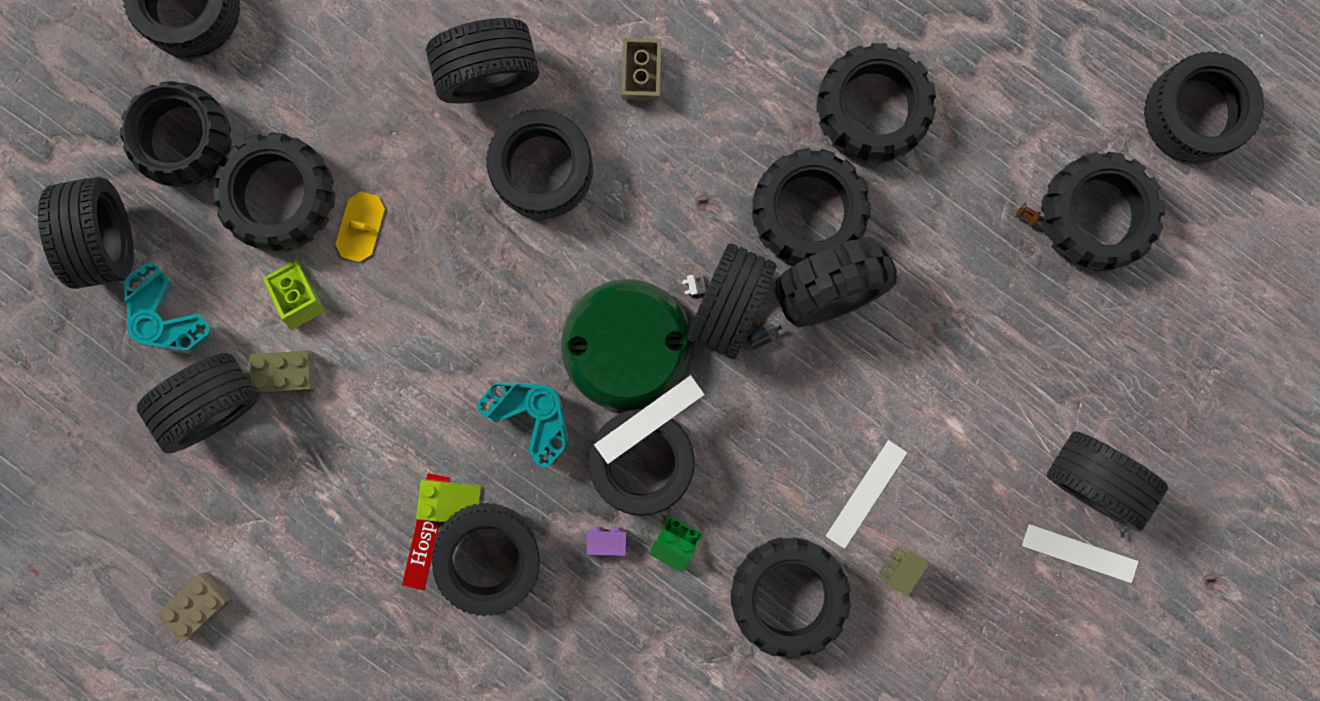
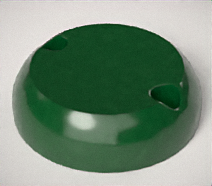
M635 279L610 281L587 292L571 309L565 321L561 337L563 364L574 386L591 402L609 410L620 412L644 409L681 383L687 376L694 353V342L689 341L687 338L691 325L680 304L660 287ZM681 344L678 348H673V347L670 346V345ZM584 349L582 353L575 352V350Z

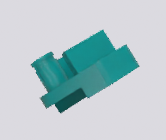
M146 263L125 280L128 334L135 342L144 346L186 354L194 352L212 337L211 327L199 313L163 321L157 314V311L170 289L171 281L156 264ZM151 270L155 273L153 276L149 274ZM140 282V286L137 289H132V284ZM202 329H204V331H205L204 334H201V333H200V331H201ZM188 340H191V344L189 347H182L184 343H186Z
M501 381L492 385L477 403L479 413L486 419L490 418L494 423L525 410L536 419L528 453L533 457L532 460L540 467L545 468L551 465L569 444L560 395L550 385ZM498 386L503 388V396H500L497 393L496 390ZM492 399H494L495 401H493V402L489 405V409H487V408H486L487 402H489V401H491ZM556 438L562 441L561 448L555 445L554 440ZM549 451L553 452L546 461L543 459L546 453Z

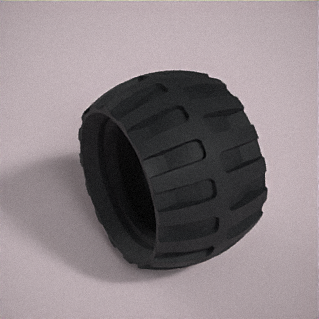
M166 81L161 82L159 86L150 85L144 88V92L138 96L135 95L130 100L131 104L127 111L124 110L122 115L123 126L120 127V137L124 142L123 149L126 156L145 177L165 186H194L200 184L204 179L213 177L218 165H224L227 160L225 154L231 149L232 139L230 138L231 126L224 109L209 93L189 83ZM188 107L196 109L202 121L203 130L199 147L190 157L180 162H161L154 153L151 142L153 128L157 121L166 112L175 108Z

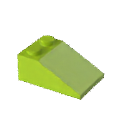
M297 260L263 278L281 319L291 331L325 312Z
M421 480L416 519L445 522L455 512L460 511V509L472 506L473 504L478 505L480 502L481 486Z

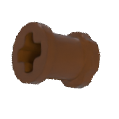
M1024 202L1018 209L1015 217H1020L1032 227L1041 212L1032 210Z

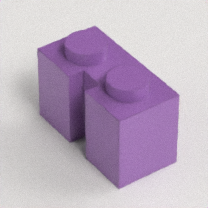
M592 527V530L587 531V555L625 556L627 531H623L622 527H611V531H604L603 527Z

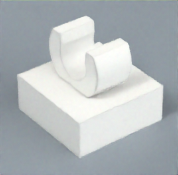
M703 274L689 275L682 282L683 284H689V290L684 291L685 294L698 295L706 292Z

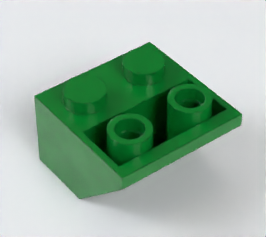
M669 515L649 555L683 573L703 533Z

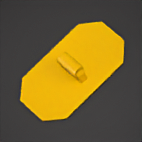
M360 191L348 199L335 244L342 258L361 262L372 255L385 211L379 196Z

